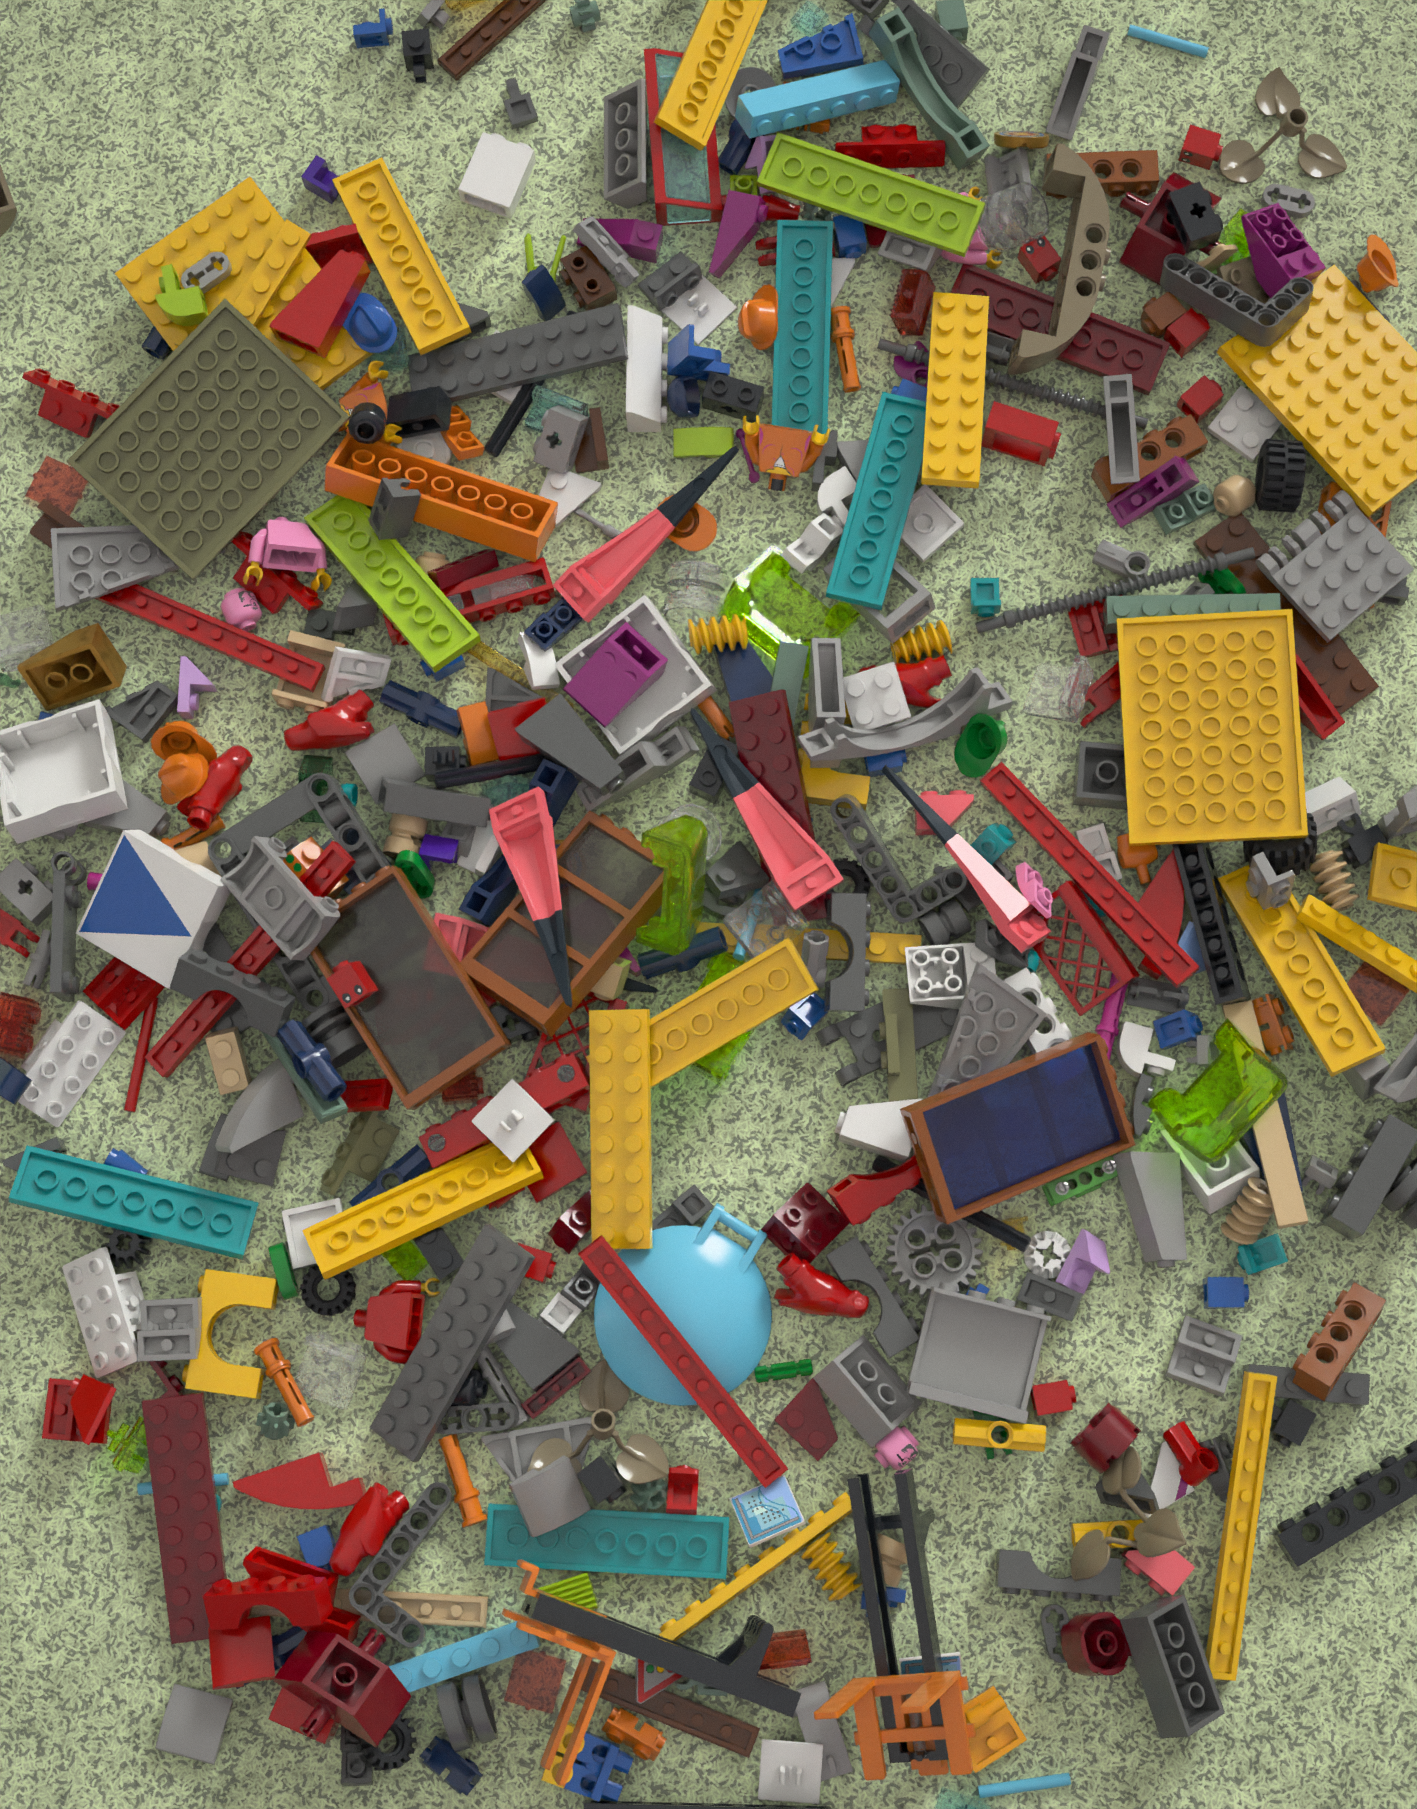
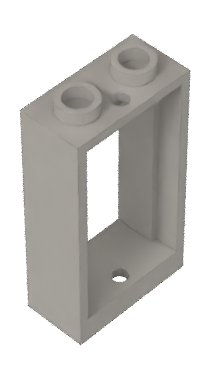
M836 558L830 560L827 566L823 568L828 584ZM896 561L892 575L914 595L886 618L877 609L849 603L892 644L936 609L931 593Z

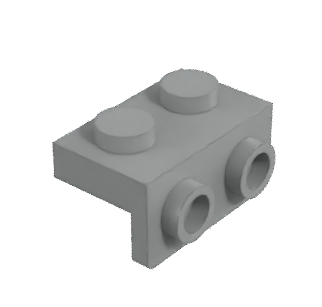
M1019 147L1000 158L991 155L984 157L988 200L992 209L1011 213L1033 201L1026 149Z
M1264 852L1252 856L1251 866L1248 870V881H1246L1248 892L1252 897L1257 898L1263 910L1270 907L1278 908L1283 906L1291 896L1295 879L1293 870L1276 876Z

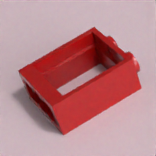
M994 401L985 426L981 446L1045 467L1047 459L1054 458L1061 433L1056 431L1059 422Z

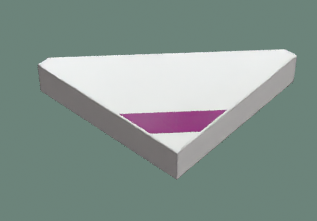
M1166 1441L1160 1444L1161 1447L1150 1484L1156 1496L1159 1509H1164L1195 1491L1192 1486L1188 1485L1179 1474L1180 1464ZM1144 1513L1147 1518L1152 1515L1149 1513Z

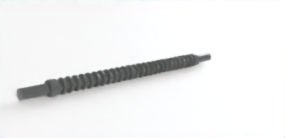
M882 338L879 340L877 349L903 356L905 361L913 362V360H916L917 364L924 362L925 367L928 366L929 351L925 352L924 348L919 350L913 344L905 346ZM985 367L986 385L993 383L994 387L1000 385L1002 390L1007 387L1009 392H1012V390H1016L1017 394L1023 392L1025 397L1030 394L1032 399H1035L1037 396L1040 401H1043V399H1047V403L1054 401L1055 406L1060 403L1063 408L1066 406H1070V410L1077 408L1079 413L1084 410L1086 415L1089 413H1093V417L1100 415L1102 420L1106 417L1105 405H1101L1099 400L1097 403H1094L1092 398L1088 401L1085 400V396H1082V398H1078V394L1071 396L1069 391L1064 394L1062 389L1055 391L1054 387L1048 389L1046 384L1041 387L1039 382L1032 384L1031 380L1025 382L1023 377L1018 380L1016 375L1011 378L1007 373L1001 375V371L994 373L992 368L987 371ZM1135 415L1136 427L1145 429L1148 418Z
M1251 547L1229 554L1220 552L1214 554V558L1207 556L1206 560L1199 558L1197 563L1191 560V564L1187 565L1184 562L1182 567L1176 564L1174 569L1167 567V571L1159 569V573L1152 571L1149 576L1144 573L1142 578L1136 575L1134 580L1128 577L1127 582L1119 580V584H1115V582H1112L1111 586L1104 584L1102 589L1096 586L1094 591L1088 588L1086 593L1081 590L1079 595L1072 593L1071 597L1064 595V599L1056 597L1054 602L1049 599L1046 604L1041 601L1039 606H1036L1035 603L1032 604L1031 608L1024 606V610H1020V608H1017L1016 612L1007 610L1001 616L976 622V629L978 634L1004 626L1009 629L1015 627L1016 623L1023 625L1025 620L1031 623V619L1035 618L1038 621L1040 616L1046 619L1048 614L1055 616V612L1063 614V610L1070 612L1073 607L1078 610L1080 605L1086 608L1088 603H1091L1092 606L1095 604V601L1102 603L1106 596H1119L1121 594L1126 596L1128 592L1133 595L1135 590L1141 593L1143 588L1150 590L1151 586L1158 588V584L1166 586V582L1170 581L1173 584L1176 579L1181 582L1183 577L1189 580L1191 575L1198 577V573L1206 575V571L1213 573L1214 569L1218 571L1226 570L1228 565L1256 558L1255 551Z

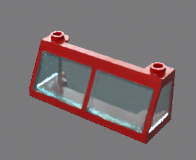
M649 48L644 49L656 224L670 226L721 222L727 197L726 195H721L716 125L713 127L706 146L700 151L654 123L684 53Z

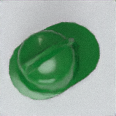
M980 713L971 717L954 749V759L962 774L967 777L978 778L985 775L990 769L996 757L1007 746L1008 737L1004 721H997L987 714Z

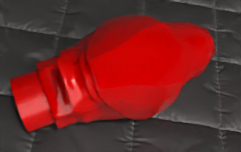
M944 655L935 659L927 657L917 663L895 664L907 704L927 709L941 700V698L932 696L929 693L930 689L940 685L943 682L942 680L953 676ZM876 666L863 667L857 673L875 668Z
M359 689L352 696L348 695L330 707L310 713L306 721L283 732L285 745L291 751L327 750L369 739L370 734L375 731L370 722L364 721L367 720V713L374 707V704Z
M241 745L232 746L217 759L211 760L208 763V777L202 788L192 796L181 800L176 806L183 815L188 817L187 822L189 825L198 830H208L211 822H214L217 815L221 813L222 808L242 790L241 776L250 767L253 756L248 749Z
M793 1252L786 1255L776 1268L783 1276L784 1284L790 1288H778L776 1290L774 1298L778 1300L780 1306H786L809 1314L846 1318H861L868 1311V1296L862 1295L858 1290L849 1289L834 1276L816 1269L808 1260L799 1259Z
M375 1482L357 1501L342 1524L338 1541L330 1556L329 1565L336 1574L347 1577L354 1572L363 1558L368 1555L374 1556L378 1553L389 1531L395 1527L396 1523L402 1519L403 1514L410 1508L408 1500L400 1491L395 1490L388 1495V1489Z

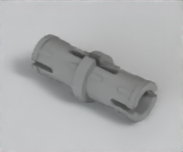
M42 930L35 953L30 955L32 961L22 982L23 984L30 986L34 975H36L32 987L41 988L40 986L47 967L51 961V939L47 943L51 931Z

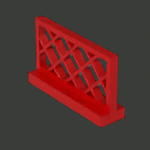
M1073 880L1063 883L1058 887L1059 889L1052 893L1053 901L1060 896L1066 905L1064 917L1056 915L1049 917L1063 921L1061 937L1052 935L1046 937L1047 939L1060 941L1058 957L1048 956L1044 951L1045 939L1034 945L1033 948L1080 1016H1083L1141 975L1080 887ZM1035 907L1031 910L1033 914L1044 917ZM1070 912L1072 913L1075 919L1069 918ZM1044 917L1043 920L1045 921L1046 926L1048 927L1049 918L1046 919ZM1069 922L1079 923L1083 929L1081 941L1066 938ZM1087 936L1092 943L1086 942ZM1065 942L1080 945L1077 961L1063 958ZM1085 946L1095 947L1099 952L1097 965L1083 962ZM1051 960L1057 961L1056 967ZM1103 960H1104L1105 963L1108 965V967L1102 966V965H1103ZM1062 962L1077 965L1074 981L1065 980L1060 974ZM1082 966L1097 969L1094 985L1079 982ZM1101 971H1111L1119 982L1111 988L1099 986ZM1068 984L1073 985V991L1068 986ZM1078 986L1093 989L1092 1000L1084 1007L1077 999ZM1098 990L1105 991L1097 997Z
M560 989L558 990V993H557V995H556L555 1000H556V999L559 997V995L561 994ZM590 991L586 996L591 997V999L587 1001L583 999L582 1003L574 1011L585 1007L589 1016L587 1005L598 1000L609 1004L607 1010H626L629 1006L627 1001L618 998L614 1000L599 999L594 995V992ZM569 1016L567 1020L572 1030L557 1037L554 1034L552 1036L553 1039L547 1041L548 1035L542 1032L525 1079L528 1078L530 1072L536 1070L539 1059L543 1065L539 1068L546 1069L554 1064L553 1061L545 1063L541 1055L544 1047L556 1043L562 1056L564 1053L558 1041L573 1034L578 1041L580 1049L569 1053V1055L574 1054L576 1056L583 1052L586 1059V1050H589V1045L583 1047L577 1032L588 1028L589 1022L575 1028ZM587 1061L585 1070L590 1078V1064ZM571 1070L569 1071L570 1076L562 1079L561 1081L566 1083L570 1080H573L575 1074H573ZM590 1093L566 1106L588 1115L590 1111Z

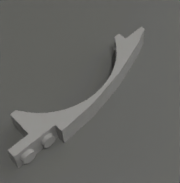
M976 667L971 669L963 680L944 698L908 720L878 729H854L840 724L831 717L825 719L823 728L800 735L797 740L811 761L875 756L921 746L960 734L961 726L966 725L972 716L979 713L992 716L1009 710L1012 707L1013 701L999 681L990 684L981 670Z

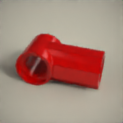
M1184 1421L1177 1423L1163 1433V1438L1180 1462L1179 1474L1188 1485L1198 1486L1218 1469L1219 1462L1215 1454L1209 1449L1200 1446Z

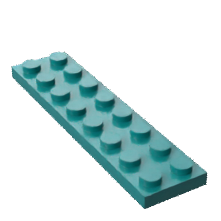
M777 220L775 289L778 294V332L774 341L772 425L812 432L814 426L818 425L817 432L820 434H825L828 429L833 221Z
M882 392L827 587V598L882 611L922 465L925 401Z
M28 1145L24 1151L9 1195V1203L243 1260L259 1204L258 1202Z
M488 1503L484 1565L519 1567L516 1563L521 1559L541 1569L726 1579L729 1517L591 1509L563 1526L532 1537L517 1505Z

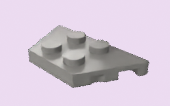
M592 1416L482 1436L481 1438L500 1467L510 1478V1481L513 1482L527 1473L536 1448L545 1440L551 1438L563 1439L570 1444L572 1452H574L586 1436L587 1431L590 1430ZM591 1439L582 1452L575 1457L580 1462L582 1468Z

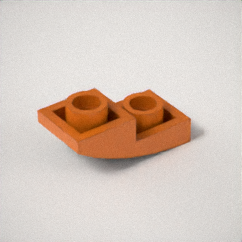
M456 405L451 408L449 430L440 431L442 437L459 461L483 456V444L470 431L472 421Z
M483 701L459 707L456 712L463 731L464 739L462 741L470 766L498 760L487 716L486 702Z

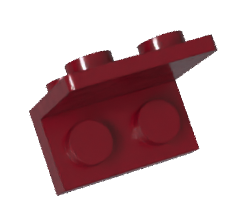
M806 1183L772 1215L761 1230L767 1233L766 1237L785 1256L793 1252L799 1259H806L811 1264L821 1251L848 1226L849 1222L810 1183Z

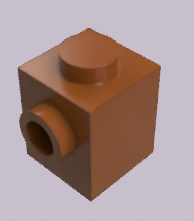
M1166 292L1160 298L1156 299V297H1153L1144 304L1140 318L1141 327L1146 334L1160 339L1164 336L1166 329L1186 313L1187 310L1173 294Z

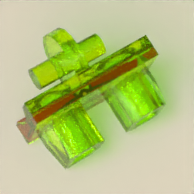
M141 1416L138 1417L127 1437L125 1435L131 1426L124 1422L118 1431L109 1428L106 1435L112 1438L107 1448L108 1450L115 1453L120 1443L122 1444L111 1463L114 1465L113 1468L120 1472L125 1469L139 1474L146 1462L144 1457L134 1452L139 1442L147 1446L144 1418Z

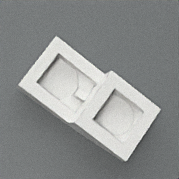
M520 632L517 640L526 660L523 669L531 689L558 688L560 682L558 670L554 665L556 660L553 648L551 647L544 651L526 636L524 632Z
M1104 823L1074 831L1076 839L1115 880L1122 879L1115 852L1111 849Z
M558 1292L540 1314L538 1321L563 1337L582 1310Z

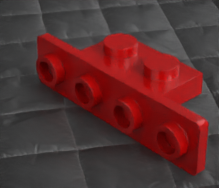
M875 124L861 126L862 142H837L835 144V152L882 168L943 167L945 165V141H918L916 125L881 126Z
M356 223L341 225L324 232H314L311 234L312 237L305 247L321 269L340 249L347 253L354 251L365 257L367 265L373 263L364 243L359 237Z
M35 368V370L23 373V379L45 389L37 415L84 438H89L92 435L98 415L108 419L120 407L114 403L107 404L100 401V397L94 393L81 392L75 389V385L69 381H58L50 377L51 373L46 370Z
M242 531L234 538L232 543L247 557L233 576V579L245 590L253 592L256 599L272 614H276L282 609L290 595L308 611L321 608L324 603L318 598V594L312 588L304 586L292 570L263 568L262 564H260L259 567L263 571V576L259 585L256 586L257 578L254 575H249L248 582L245 584L243 577L247 568L251 566L248 559L251 540L254 536Z

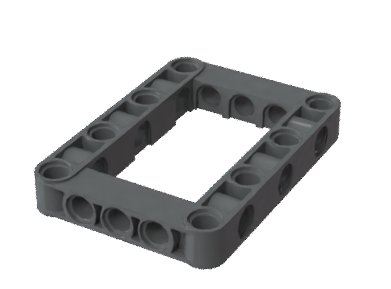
M325 773L312 774L213 838L208 845L209 857L223 877L243 861L249 852L251 839L254 836L274 837L273 835L289 825H296L299 823L298 819L316 809L336 842L356 861L352 868L361 882H366L367 884L376 877L375 873L388 865L391 867L338 780L334 776ZM321 780H325L328 783V791L325 795L320 796L316 790L317 784ZM352 829H356L359 833V840L354 845H351L347 840L348 832ZM225 842L231 847V853L227 858H223L220 853L221 845ZM400 883L391 887L386 894H381L373 900L392 932L348 959V962L360 961L366 969L408 941V934L412 928L416 927L420 932L427 928ZM235 897L255 930L259 923ZM430 938L372 976L371 979L374 981L424 949L429 944ZM280 949L273 957V960L305 1010L312 1013L321 1006L338 999L325 976L319 974L310 960L309 956L311 954L304 961L290 960L287 956H284ZM315 990H319L323 994V1002L320 1006L315 1005L311 999L312 993Z

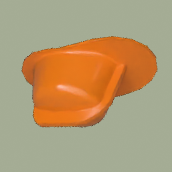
M1371 234L1367 237V253L1357 265L1359 281L1363 291L1366 293L1373 290L1379 292L1391 285L1398 287L1395 260L1390 249L1380 237Z
M768 284L758 289L753 299L743 304L738 316L739 332L744 338L749 339L754 348L758 350H767L772 346L777 336L778 294L774 286Z
M671 495V496L665 498V499L658 505V507H659L661 504H663L665 501H667L669 498H671L673 495ZM696 502L667 538L688 551H701L714 541L717 534V523L714 516Z
M166 722L164 727L159 728L151 739L153 751L163 760L179 753L186 755L193 753L201 754L208 763L211 760L217 759V752L213 745L201 737L196 728L189 722Z
M179 753L173 754L165 760L158 772V778L162 782L161 797L164 803L169 805L176 804L197 793L202 788L208 777L209 770L208 761L203 755L198 753L189 755Z

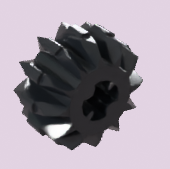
M111 1228L113 1234L103 1233V1237L110 1240L109 1243H103L101 1248L107 1247L110 1250L109 1255L111 1260L115 1259V1267L120 1268L124 1263L127 1269H132L133 1259L136 1263L142 1265L144 1260L140 1254H151V1251L144 1248V1245L152 1244V1238H143V1235ZM124 1238L132 1239L129 1243L131 1246L129 1250L121 1248L125 1244Z

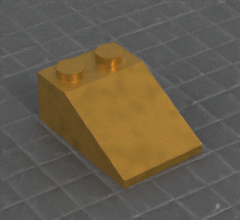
M99 623L71 632L20 663L17 667L46 711L120 687L127 668Z

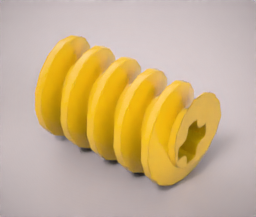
M745 613L742 621H740L737 614H733L730 623L726 615L721 616L720 624L717 623L714 616H710L708 625L705 624L703 618L698 619L697 626H694L692 620L688 619L690 647H694L697 655L701 654L702 646L706 647L708 653H712L715 644L720 652L724 651L725 643H728L731 651H735L737 642L740 643L743 650L747 648L748 635Z
M937 620L936 629L931 622L926 623L925 632L920 625H916L914 627V634L909 630L893 644L890 642L895 664L899 663L901 657H903L906 663H910L911 655H914L919 662L923 652H925L927 657H932L933 650H936L939 656H942L944 647H947L952 654L950 634L942 620Z
M828 1532L807 1546L806 1551L801 1556L802 1560L813 1559L808 1566L809 1570H820L815 1576L816 1581L826 1579L825 1584L821 1588L822 1591L833 1590L828 1598L829 1602L842 1599L863 1584H853L858 1577L857 1572L846 1573L852 1565L850 1562L840 1563L845 1555L844 1552L833 1553L838 1545L837 1541L826 1542L831 1532Z

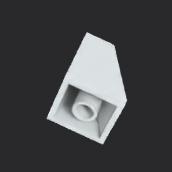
M923 1099L849 1106L847 1113H840L835 1132L840 1134L838 1141L904 1163L909 1156L912 1145L900 1109Z

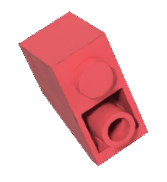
M963 790L951 791L949 795H938L936 791H924L919 796L950 827L966 813L974 801V794H967ZM914 808L915 836L936 835Z
M1137 1549L1124 1550L1121 1554L1126 1559L1124 1565L1137 1576L1141 1572L1150 1579L1148 1585L1161 1596L1165 1592L1173 1596L1195 1568L1175 1550L1156 1557H1145Z

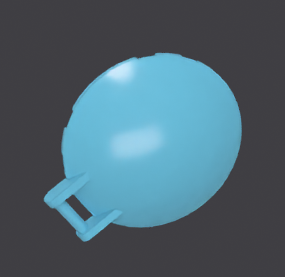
M716 1203L702 1227L679 1225L653 1230L652 1249H622L618 1256L729 1393L744 1382L753 1372L765 1352L770 1336L772 1322L770 1295L762 1273L753 1261L767 1233L760 1229L756 1231L724 1211L725 1207ZM717 1220L750 1240L749 1247L745 1249L713 1229ZM600 1283L594 1303V1328L599 1348L611 1370L626 1386L645 1398L668 1405H697L696 1401Z

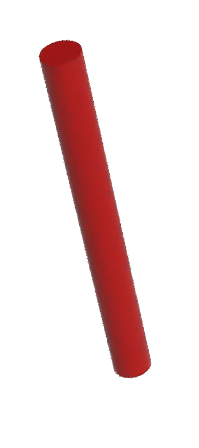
M155 998L144 1010L124 1111L136 1112L146 1063L144 1057L148 1054L159 998Z

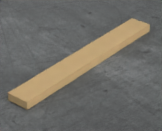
M1252 1000L1223 1005L1222 1011L1277 1228L1282 1229L1308 1224L1309 1220Z
M337 1588L334 1607L360 1615V1621L372 1622L351 1605L349 1601L350 1589ZM359 1589L355 1594V1600L359 1605L368 1604L372 1597L370 1590ZM385 1591L384 1593L385 1596L423 1625L486 1628L488 1596ZM268 1605L253 1606L251 1615L286 1617L278 1609ZM391 1606L382 1608L379 1613L381 1622L392 1623L396 1617L395 1609Z

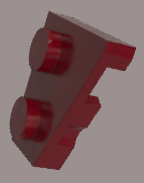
M813 1378L774 1419L817 1461L838 1440L819 1386Z

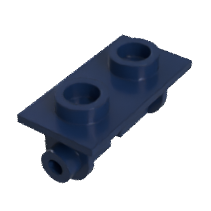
M437 1736L433 1738L429 1746L419 1756L424 1760L422 1763L437 1776H440L445 1768H447L450 1773L444 1779V1782L458 1792V1794L463 1793L467 1796L483 1776L479 1772L478 1766L472 1760L462 1758L453 1750L448 1740L440 1739Z

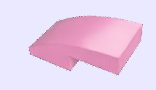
M1026 862L1017 865L1016 877L1023 896L1046 919L1051 917L1053 897L1049 889L1043 887V879L1040 873L1033 870Z

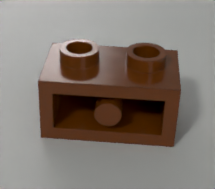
M587 246L560 259L561 270L559 275L565 286L571 285L575 293L572 296L579 309L584 307L588 311L604 307L617 300L614 284L598 261L597 256Z

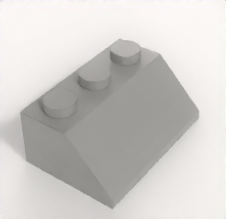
M864 1335L813 1377L871 1448L922 1404L915 1395L905 1392L906 1384Z

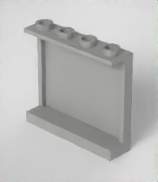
M940 1282L939 1288L931 1286L905 1392L1026 1424L1029 1414L1026 1409L1047 1321H1051L1052 1317L1044 1315V1308L1028 1304L1026 1310L1016 1308V1301L1001 1297H998L997 1303L985 1300L987 1294L969 1289L968 1295L956 1292L958 1286Z

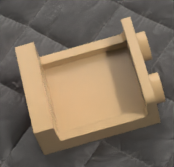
M290 630L287 639L290 645L289 650L324 664L326 669L313 693L279 679L277 689H273L271 693L273 699L282 708L293 710L294 706L304 708V712L307 714L332 706L333 701L325 702L321 696L335 646L347 648L346 645Z

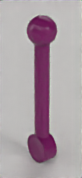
M739 428L735 434L740 439L750 472L749 481L757 483L760 475L755 472L745 447V432L743 428Z

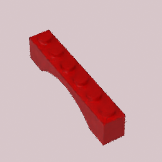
M968 1094L956 1098L946 1105L942 1119L934 1135L931 1137L940 1167L952 1155L956 1156L964 1152L968 1147L967 1145L973 1140L983 1138ZM980 1096L990 1128L997 1124V1121ZM975 1097L973 1101L980 1104L979 1097ZM914 1155L897 1167L883 1172L849 1174L828 1189L827 1193L843 1218L854 1226L866 1222L872 1216L871 1213L879 1207L891 1204L896 1199L895 1196L903 1190L915 1187L922 1175Z

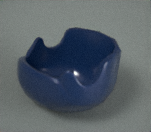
M694 376L676 377L669 385L667 402L671 411L679 418L699 416L700 393L697 379Z

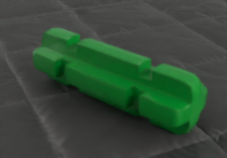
M811 1359L799 1360L798 1363L790 1361L771 1364V1367H766V1365L757 1366L754 1369L756 1382L762 1383L769 1382L768 1379L775 1381L795 1378L800 1374L801 1376H808L813 1374Z

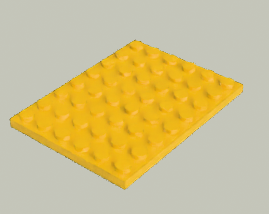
M249 176L122 267L115 275L172 351H174L200 324L182 326L175 324L166 317L155 298V295L162 294L159 285V277H163L161 266L172 264L178 273L180 287L184 289L181 277L188 268L212 252H222L228 257L232 265L230 275L204 294L209 315L224 299L233 305L285 221ZM304 248L255 327L323 391L374 353L362 350L343 326L325 359L275 337L269 327L271 322L321 270L306 248ZM218 261L213 264L218 271L223 269L222 264L218 263ZM195 277L190 279L193 285H200Z
M1334 264L1311 281L1314 289L1309 310L1274 344L1261 347L1237 334L1220 346L1217 354L1298 441L1303 443L1304 448L1336 483L1350 495L1360 509L1370 517L1417 480V352Z
M1292 609L1117 618L1129 846L1307 838L1308 827Z

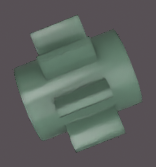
M575 0V6L569 7L574 28L581 26L583 32L596 29L595 22L601 20L596 0Z
M802 202L804 208L799 215L803 218H808L806 221H832L831 211L822 208L819 210L817 206Z
M272 1402L267 1406L264 1405L262 1413H258L256 1425L261 1427L260 1434H264L269 1439L278 1440L289 1435V1429H294L295 1420L284 1403Z
M663 1479L646 1484H632L631 1489L634 1494L630 1496V1499L644 1511H647L648 1508L657 1509L666 1500L667 1495L663 1489L668 1484Z

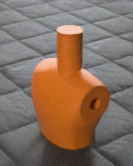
M1128 833L1117 836V855L1120 866L1123 869L1136 868L1140 885L1151 882L1147 865L1158 859L1156 846H1129Z

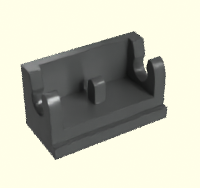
M381 479L368 520L379 540L405 538L408 536L421 497L417 489L404 490L401 488L409 486L410 480Z

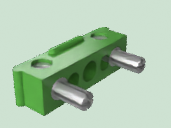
M1113 1155L1068 1173L1042 1186L1050 1206L1057 1205L1074 1196L1079 1198L1100 1188L1102 1183L1118 1177ZM1094 1169L1100 1170L1101 1177L1095 1176ZM1079 1175H1088L1090 1179L1089 1184H1082L1079 1181ZM1068 1181H1072L1075 1184L1074 1189L1069 1188L1067 1185Z

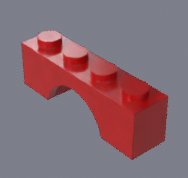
M311 1574L292 1579H286L285 1576L273 1577L270 1580H258V1578L253 1577L237 1582L222 1579L213 1583L212 1587L202 1596L210 1630L238 1629L251 1615L252 1607L256 1605H268L278 1609L289 1619L293 1626L322 1625L333 1612L326 1577H314Z

